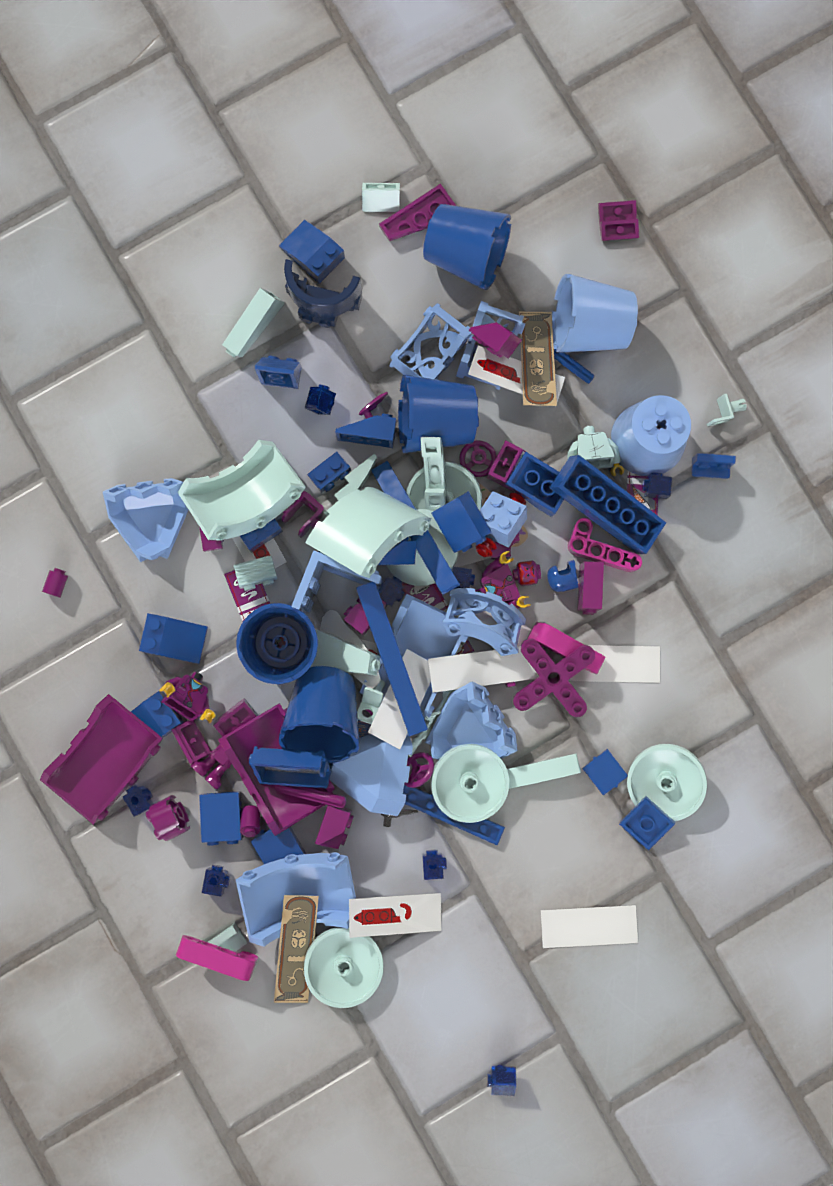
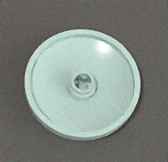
M444 461L446 480L445 504L469 492L480 511L482 508V492L474 475L459 464ZM423 467L411 479L406 493L416 509L430 510L426 509L425 506L426 484Z
M416 509L432 518L428 531L452 570L457 562L459 551L454 553L431 514L433 511ZM417 549L415 564L387 565L394 576L407 584L426 586L436 583Z
M463 744L450 749L438 760L431 776V791L438 807L450 818L466 823L479 822L495 814L505 802L509 791V775L503 761L491 749L478 744Z
M659 744L645 749L634 759L628 772L627 787L635 806L647 796L670 818L678 821L690 816L700 807L706 795L707 778L701 762L693 753L677 745Z
M335 927L320 934L311 943L304 960V976L309 990L319 1001L335 1008H349L366 1001L378 988L383 975V958L376 942L371 936L349 938V928Z

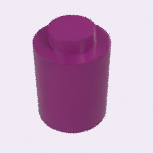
M54 568V571L49 570L42 592L61 598L68 576L65 575L66 571Z
M249 805L241 809L240 833L245 837L251 838L260 832V810L257 806Z

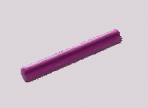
M274 786L276 792L341 809L347 803L344 796L308 787Z

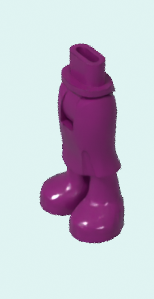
M221 744L211 751V754L205 760L195 761L190 765L199 775L204 777L216 761L220 764L205 777V780L216 790L222 785V775L227 769H230L232 764Z

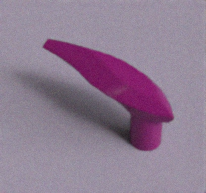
M388 392L373 399L360 410L359 415H364L366 419L373 417L370 411L377 407L388 395Z

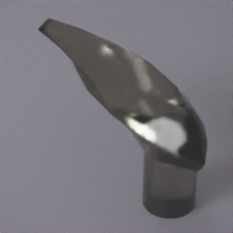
M401 809L398 816L381 814L384 816L383 826L391 827L392 818L418 813V810Z

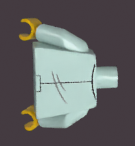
M586 426L583 429L584 434H579L577 441L572 443L567 454V460L570 456L580 455L597 469L612 467L610 472L615 477V469L618 468L620 475H622L624 468L619 465L621 460L618 446L610 438H607L604 432L595 433L593 426Z

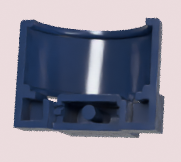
M285 259L286 292L289 293L294 303L299 307L298 316L301 321L305 323L316 322L322 327L330 328V326H336L339 315L347 311H359L363 297L360 277L353 276L348 287H344L343 292L339 293L308 285V279L305 277L303 281L299 280L300 276L292 272L293 261Z

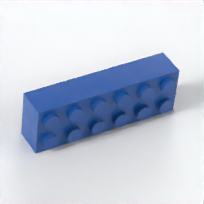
M580 455L569 457L550 486L551 490L636 554H647L667 523Z

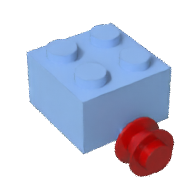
M492 491L480 509L491 533L485 536L486 541L475 545L477 553L482 557H491L493 555L491 550L497 549L495 542L506 547L510 546L527 520L526 500L521 495L510 493L509 498Z

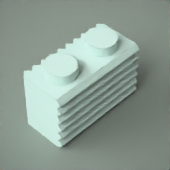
M271 555L234 565L239 588H244L245 591L255 589V585L263 583V586L274 584V580L278 579Z

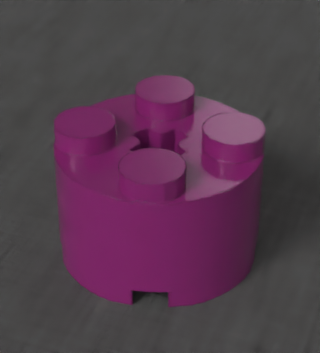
M170 795L151 805L149 811L146 812V817L149 822H152L155 828L154 834L158 840L169 841L190 830V826L187 827V822L190 821L183 804L181 802L177 803L174 800L177 798L174 795Z

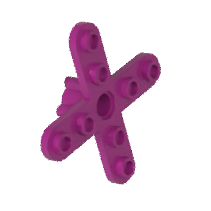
M535 639L524 640L521 644V653L538 673L539 677L514 695L513 704L515 708L520 711H526L553 692L570 715L573 717L583 716L587 711V705L569 682V679L594 661L595 652L593 648L588 645H582L555 664ZM552 672L558 673V676L551 679L548 677Z

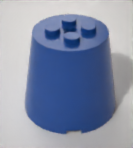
M440 204L428 223L423 245V257L426 261L481 289L488 290L496 279L494 272L497 266L501 267L507 250L512 225L508 224V221L511 220V215Z
M412 375L402 376L399 390L403 392L402 400L398 401L399 441L404 444L401 447L403 453L421 451V437H441L443 448L472 444L474 442L476 431L479 427L478 397L473 385Z
M273 603L257 608L245 618L237 634L236 647L241 663L254 678L269 684H285L298 679L311 667L317 654L318 639L314 625L301 610L293 608L291 605ZM281 637H283V641H286V645H282V647L279 648L278 644H276V640H279Z
M314 666L310 667L306 673L296 679L279 734V744L282 749L306 750L309 752L314 751L315 753L323 750L328 763L349 759L353 752H358L359 730L355 681L350 674L335 667Z

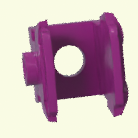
M306 491L301 493V496L283 512L282 522L285 524L303 504L315 513L299 530L298 536L300 538L311 528L314 529L319 521L321 522L320 519L323 517L324 507Z

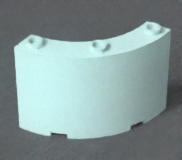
M258 440L253 448L243 457V462L236 467L232 465L219 472V476L209 478V476L186 478L177 493L208 540L234 538L258 528H263L301 496V493L306 488L272 441Z
M365 487L364 490H354L337 501L327 511L329 515L323 522L319 521L305 543L355 573L370 578L376 571L377 565L397 543L412 535L423 536L424 532L428 530L432 518L379 489Z

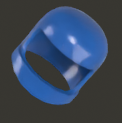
M574 560L567 561V568L558 571L556 566L548 570L547 580L553 591L564 592L578 588Z

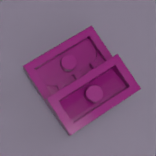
M636 200L598 203L601 241L639 238Z

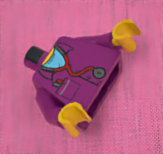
M506 551L489 563L483 571L482 579L480 580L482 588L475 590V592L496 594L502 597V601L508 605L512 603L517 609L520 607H530L531 604H524V599L529 598V596H520L507 564L512 562L514 558L507 560L506 554L510 551Z
M193 672L192 676L185 674L182 678L175 677L170 679L159 689L160 692L164 691L166 693L161 702L191 722L201 715L200 720L206 719L210 724L216 716L209 708L208 688L201 684L203 675L198 672Z

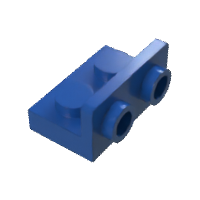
M336 451L307 475L321 493L324 491L328 492L335 487V482L339 479L341 481L345 479L344 477L349 474L351 467Z
M697 453L692 458V476L728 479L730 478V468L736 462V456Z

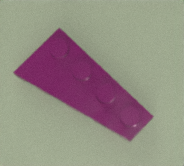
M439 184L379 223V227L387 239L392 241L428 228L429 220L440 204L456 205L443 186Z

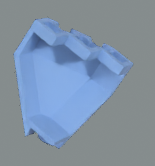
M173 478L164 479V483L153 484V481L137 482V485L133 487H126V484H120L103 491L108 518L140 562L146 559L155 560L159 556L168 559L189 510L177 493L183 484L182 481Z
M472 681L450 694L425 743L431 745L432 758L439 760L447 751L463 744L485 746L495 752L500 759L518 751L515 732L511 727L508 728L502 720L505 718L497 704L493 705L487 697L490 694L485 687Z
M407 733L401 749L390 745L372 734L359 738L357 753L353 752L349 759L330 764V781L370 812L398 816L406 800L403 788L404 783H408L410 767L407 766L408 755H412L413 749L410 736Z

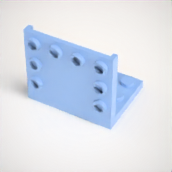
M313 550L291 607L301 610L305 615L307 612L310 613L314 604L312 597L314 594H318L321 586L319 579L323 570L362 585L374 582L378 591L381 590L383 585L382 577L377 570L370 578L361 576L327 555Z

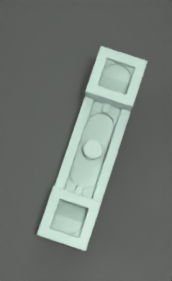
M421 437L426 484L425 506L426 509L437 510L446 503L445 462L441 437Z

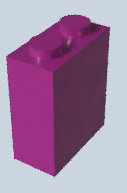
M584 561L579 565L577 611H582V615H594L602 609L604 562Z

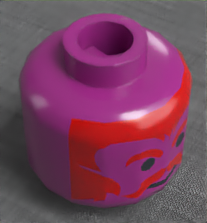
M533 560L518 562L516 569H513L514 581L518 580L520 586L536 585L538 579H541L540 565L536 564Z

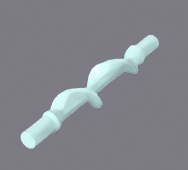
M456 690L443 691V700L431 714L430 718L425 717L428 730L420 732L417 737L412 739V755L418 746L422 744V740L428 738L432 724L440 715L450 694Z

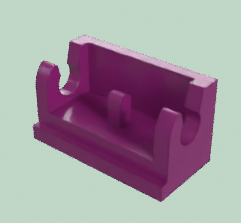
M244 698L213 722V726L223 737L255 718V711L250 708Z
M194 720L192 722L187 721L172 729L190 764L211 754V750Z

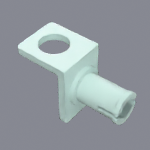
M723 394L717 399L722 417L712 420L707 424V427L730 421L734 418V412L746 410L747 404L742 405L746 401L740 399L729 402L728 395Z
M383 680L373 689L365 687L362 702L357 711L358 720L372 724L382 703V690L385 686ZM369 709L373 715L368 718L364 717L362 711Z

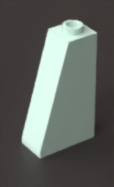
M260 288L222 344L227 348L226 352L233 357H243L285 302L272 292Z
M316 630L318 648L311 667L329 666L341 669L347 673L377 676V671L380 669V656L328 632Z

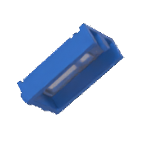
M255 746L253 754H250L249 765L252 767L259 784L328 788L331 769L323 750L315 753L314 751L309 752L306 750L258 749Z

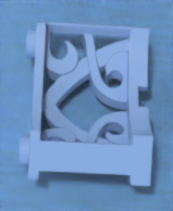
M481 301L473 327L495 323L486 314L488 313L499 317L497 320L499 324L502 319L515 322V327L511 332L518 336V333L522 334L525 323L522 322L523 315L519 316L489 306L488 303ZM471 335L456 377L463 379L466 376L496 386V389L500 390L501 386L468 375L474 358L473 354L476 353L478 347L475 344L476 341L472 338L473 335Z
M437 303L433 307L429 306L423 314L425 318L414 334L400 350L396 349L390 357L392 361L389 366L396 368L403 375L421 377L414 372L418 369L422 377L438 380L442 370L445 371L455 359L453 356L456 355L459 349L463 348L471 336L470 327L462 325L443 310L440 304ZM435 315L446 322L443 330H440L441 324L439 320L436 326L432 325ZM449 325L452 328H454L457 332H459V334L453 331H448ZM428 326L430 331L423 333ZM440 337L439 349L443 358L428 357L422 360L420 351L421 341ZM444 338H447L445 343H450V347L447 349L443 348ZM414 345V352L409 351ZM405 356H409L410 360L406 363L413 364L416 362V365L412 368H409L407 365L401 362V359ZM432 361L435 363L432 369L428 367V364L424 367V364Z
M456 588L450 591V603L446 617L442 622L450 636L464 635L480 639L491 645L501 656L518 653L517 643L521 626L526 623V618L512 603L508 605L502 601V597L490 592H486V594L475 592L473 588ZM487 611L491 613L497 624H483L475 614ZM460 615L458 619H454V616Z

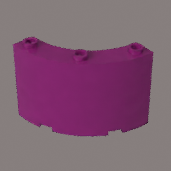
M110 694L95 706L87 720L88 726L85 729H81L70 742L72 746L66 751V754L61 753L43 771L40 778L41 782L93 825L98 820H104L109 814L107 810L127 787H132L138 781L137 775L151 756H155L161 749L159 744L163 739Z
M280 703L218 739L274 836L326 805L276 792L275 785L259 784L252 767L249 765L250 754H253L255 746L258 749H282L279 744V734L287 708L283 710ZM330 780L328 788L308 787L332 794V791L335 790Z

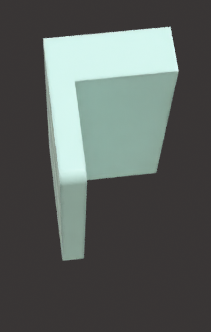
M363 183L362 211L398 212L400 183Z
M235 923L208 941L211 944L234 952L247 944V940Z

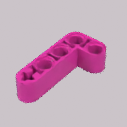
M581 518L574 524L568 542V551L571 554L594 562H604V565L626 572H634L641 567L642 558L638 554L590 539L593 524L588 518ZM580 523L586 524L587 532L580 531L578 525ZM574 541H579L581 543V550L574 549ZM592 547H597L600 550L599 556L592 554ZM613 552L618 555L617 562L611 561L610 553ZM634 559L633 563H635L636 565L631 567V563L627 561Z
M541 622L535 623L527 638L535 639L542 647H546L564 658L578 647L584 645L556 628ZM594 650V661L584 669L597 675L606 657Z
M182 935L176 952V956L182 960L243 981L250 980L258 960V956L246 951L237 953L187 935Z

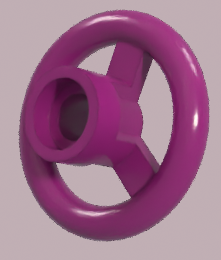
M475 440L472 444H466L462 448L459 461L460 465L469 470L474 477H484L488 475L497 455L489 443ZM479 446L485 447L490 452L491 460L486 459L485 451L479 449ZM473 447L474 451L471 454V461L466 464L465 455ZM479 455L482 459L477 461L475 456ZM485 464L489 466L481 472L471 470L475 465Z
M418 752L407 759V766L411 764L413 768L408 783H404V785L416 788L425 784L430 779L434 771V760L431 755L425 752ZM425 758L428 764L421 766L417 763L416 759Z

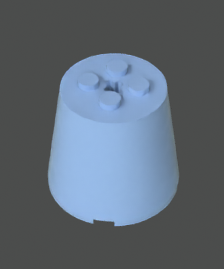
M565 274L558 284L554 300H557L556 311H552L554 349H557L556 352L626 349L632 341L637 326L638 304L635 293L572 274Z
M664 395L652 396L625 409L618 416L611 430V440L618 446L621 466L639 476H658L671 470L680 461L685 451L691 431L690 415L681 402ZM661 425L662 428L659 430L656 426Z

